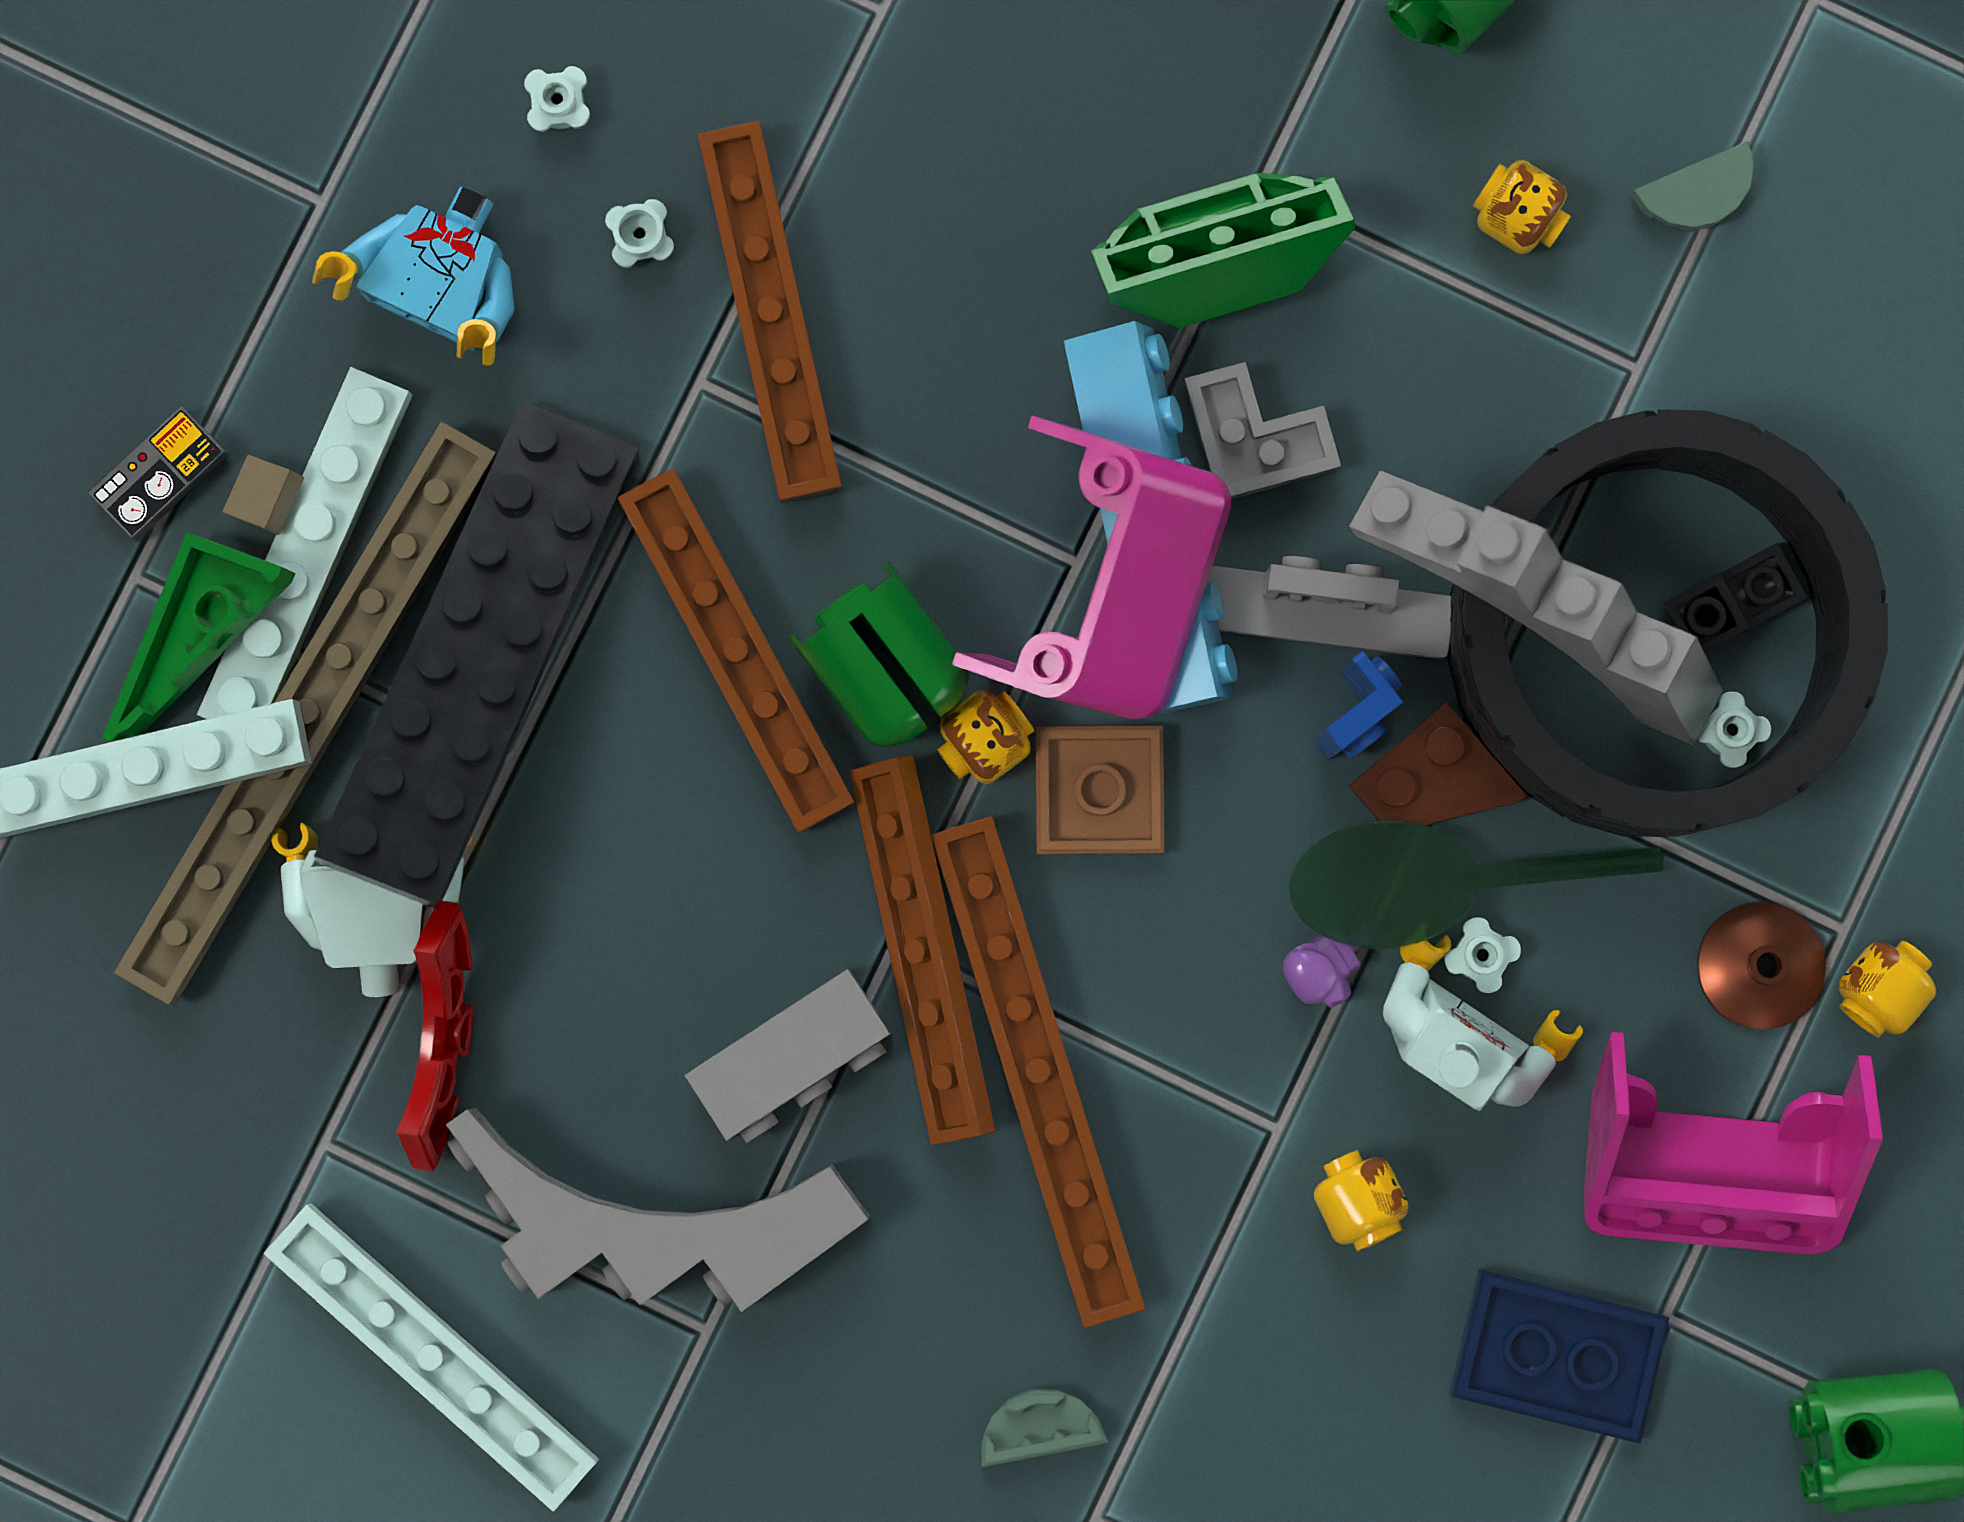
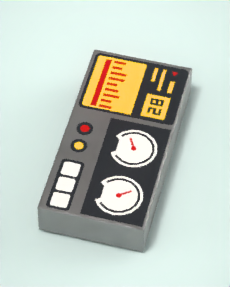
M181 406L101 480L89 494L132 539L138 541L229 454Z

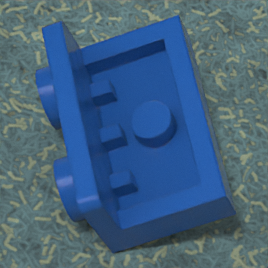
M1361 651L1339 670L1342 677L1361 699V702L1313 739L1328 760L1341 750L1350 760L1387 732L1380 720L1403 703L1402 699L1395 692L1402 686L1399 679L1379 656L1370 660Z

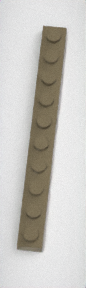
M442 421L440 422L274 702L277 703L289 699L300 702L312 764L224 786L114 972L115 974L164 1003L176 1005L269 848L273 832L282 826L482 488L497 455L496 452Z

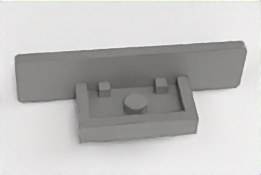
M1284 556L1282 558V565L1271 564L1266 572L1212 566L1208 580L1209 582H1215L1218 586L1224 607L1223 619L1217 620L1220 632L1439 660L1444 659L1448 655L1452 623L1450 622L1451 596L1398 589L1399 580L1383 578V568L1362 564L1346 565L1345 573L1320 570L1321 561L1299 556Z

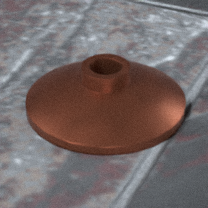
M1754 902L1730 909L1717 918L1709 927L1699 947L1697 972L1705 997L1720 1015L1742 1027L1774 1029L1794 1022L1803 1016L1815 1003L1825 979V955L1818 935L1802 916L1782 905ZM1764 953L1772 955L1777 962L1776 972L1769 978L1760 975L1756 967L1758 958Z

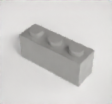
M847 969L684 1076L725 1140L727 1141L740 1133L744 1141L748 1143L779 1123L772 1111L794 1098L799 1107L802 1108L833 1087L826 1077L847 1062L855 1073L886 1053L887 1051L880 1041L889 1036L891 1032L852 972Z

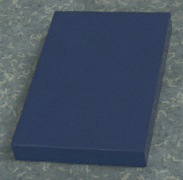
M1478 1269L1449 1395L1640 1444L1670 1317Z

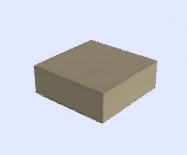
M247 455L222 512L237 520L279 535L305 477L284 467Z

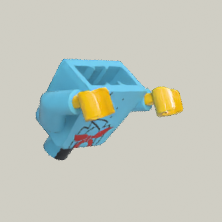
M459 187L445 217L422 206L415 205L407 215H394L360 236L341 252L331 251L322 254L316 262L312 280L314 285H318L320 280L324 278L337 279L332 297L337 301H343L350 293L352 281L360 279L356 288L367 301L457 343V357L460 359L463 358V354L467 349L474 351L476 347L482 348V364L485 366H491L494 363L496 342L500 339L515 310L510 267L502 260L503 253L497 243L479 234L493 207V203L484 196L464 187Z

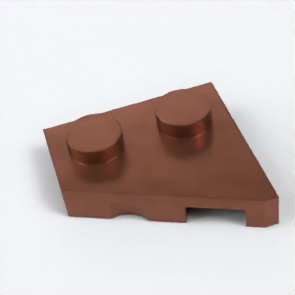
M1447 702L1348 785L1349 789L1388 834L1515 804L1527 796Z

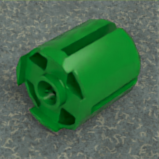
M890 561L882 565L889 575L886 579L872 589L865 582L861 585L857 583L816 614L813 618L820 628L802 643L795 634H791L787 638L799 655L803 656L864 738L879 747L897 746L906 743L926 730L927 726L849 622L854 618L859 617L934 716L941 718L957 705L966 690L969 680L968 670L952 665L957 651L904 583L903 578Z

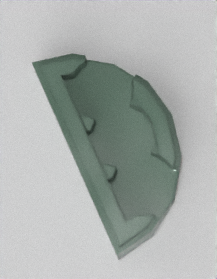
M1749 141L1637 188L1630 196L1645 216L1650 219L1654 217L1666 226L1681 228V231L1685 232L1711 228L1731 215L1738 208L1750 189L1754 161Z
M1030 1389L1009 1398L991 1416L982 1437L981 1467L1108 1443L1098 1416L1080 1398L1059 1389Z

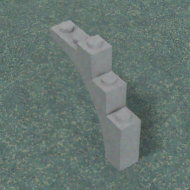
M1379 471L1349 526L1356 537L1397 554L1449 580L1542 636L1599 679L1624 703L1639 723L1694 746L1723 692L1696 636L1638 613L1622 583L1563 560L1547 530L1490 506H1487L1485 511L1482 512L1383 471Z
M477 1108L465 1110L446 1124L454 1135V1138L447 1142L453 1155L468 1173L475 1169L479 1170L491 1187V1190L485 1194L486 1200L499 1219L507 1226L515 1221L521 1229L519 1233L501 1245V1248L508 1256L501 1264L510 1280L520 1292L524 1294L531 1289L538 1299L602 1253L609 1262L608 1265L602 1268V1271L610 1285L623 1300L632 1295L640 1306L697 1263L704 1260L711 1270L706 1272L703 1278L713 1294L724 1307L734 1302L738 1309L743 1312L870 1217L833 1164L789 1190L743 1206L696 1213L649 1211L594 1198L549 1176L512 1148Z

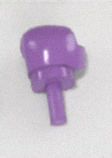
M1374 919L1346 939L1338 930L1334 929L1327 935H1320L1297 946L1283 960L1282 971L1289 987L1304 1004L1324 1002L1330 1008L1340 1005L1351 995L1348 975L1360 967L1354 952L1384 933L1383 927Z

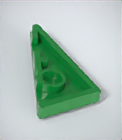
M186 532L102 739L114 742L142 735L293 582L296 573Z

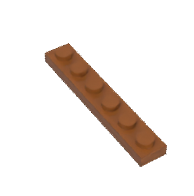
M757 120L699 133L698 138L780 503L783 504L842 491L760 121Z
M674 468L617 497L797 832L800 834L854 805L855 802Z
M913 755L899 756L849 770L931 1146L994 1133L996 1130Z

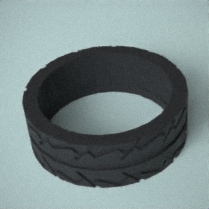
M1658 409V414L1648 410L1597 422L1556 444V447L1548 449L1490 507L1533 523L1535 517L1552 499L1576 484L1611 472L1653 468L1692 474L1731 490L1760 511L1789 544L1808 583L1816 618L1815 662L1805 699L1783 737L1757 764L1726 784L1712 789L1680 792L1632 786L1593 770L1556 742L1531 712L1515 680L1504 636V612L1453 583L1449 594L1451 596L1450 622L1452 623L1447 655L1459 707L1475 736L1527 796L1563 818L1566 815L1572 822L1619 836L1679 837L1756 818L1806 790L1845 753L1875 699L1888 652V603H1885L1886 587L1875 545L1850 500L1846 502L1842 489L1806 453L1766 429L1763 433L1754 424L1706 410Z

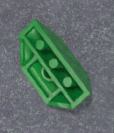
M1255 173L1139 208L1113 231L1105 243H1099L1091 251L1111 304L1173 327L1182 328L1300 292L1353 232L1355 222L1334 177H1318L1314 181L1297 175Z

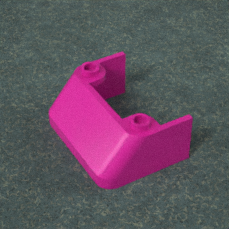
M1031 416L1028 425L1029 429L1087 447L1079 471L1081 490L1087 500L1093 505L1117 513L1118 516L1078 638L1059 632H1043L1032 637L1025 644L1017 664L989 654L956 652L952 665L1042 697L1128 719L1150 718L1164 708L1170 697L1231 510L1230 491L1226 483L1219 476L1209 471L1065 424Z
M1610 1032L1591 1095L1583 1194L1585 1222L1593 1231L1613 1237L1806 1255L1819 1254L1833 1249L1843 1239L1883 1140L1871 1056L1858 1055L1843 1096L1828 1095L1822 1092L1806 1093L1786 1106L1779 1123L1656 1111L1657 1095L1653 1085L1642 1078L1627 1074L1624 1033Z

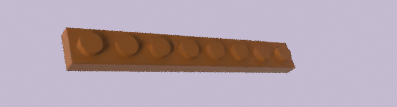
M989 816L931 834L1083 1327L1085 1329L1145 1310L1146 1308L993 817Z

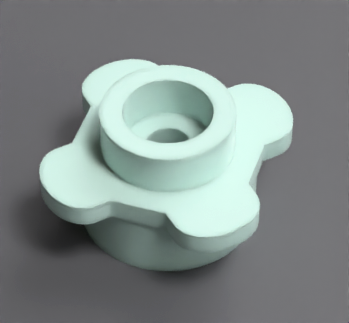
M569 66L562 73L546 74L544 71L537 69L527 75L524 86L531 94L532 109L528 112L527 119L533 129L539 132H545L550 128L566 129L572 127L579 129L588 122L590 111L585 106L582 92L587 84V78L581 69ZM561 94L563 101L560 104H553L551 102L553 95Z
M650 199L644 204H631L624 208L622 206H615L609 210L605 222L607 227L613 232L616 246L612 251V257L619 266L630 268L635 265L637 260L653 257L658 261H664L671 256L674 250V243L671 238L666 236L664 220L667 217V210L663 203ZM638 228L646 231L642 239L634 237V231Z
M1726 692L1719 697L1718 707L1711 712L1697 741L1705 743L1712 752L1720 755V761L1724 766L1737 768L1746 762L1747 752L1757 742H1763L1769 738L1771 725L1767 718L1754 715L1745 706L1744 697L1740 693ZM1729 724L1737 726L1738 732L1735 736L1727 733V726Z
M1481 917L1471 918L1463 925L1464 936L1459 939L1454 949H1450L1445 954V966L1452 974L1462 973L1465 977L1474 980L1479 991L1492 993L1502 986L1501 975L1509 962L1516 961L1519 958L1521 947L1516 938L1512 936L1502 937L1491 930L1486 919ZM1480 949H1485L1488 952V959L1486 961L1478 960L1477 952Z

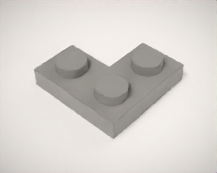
M1246 362L1184 379L1183 385L1207 469L1226 483L1230 491L1231 500L1340 469V459L1324 406L1263 422Z

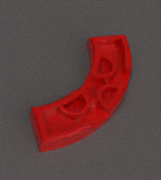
M442 901L439 910L433 909L413 950L422 985V1038L413 1087L404 1115L396 1131L412 1168L433 1172L437 1168L451 1131L446 1124L456 1116L460 1096L452 1094L456 1081L458 1056H469L474 1006L463 1003V970L470 971L473 968L470 939L459 903Z

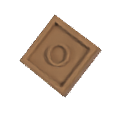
M1057 726L1035 728L1036 855L1164 854L1163 726Z

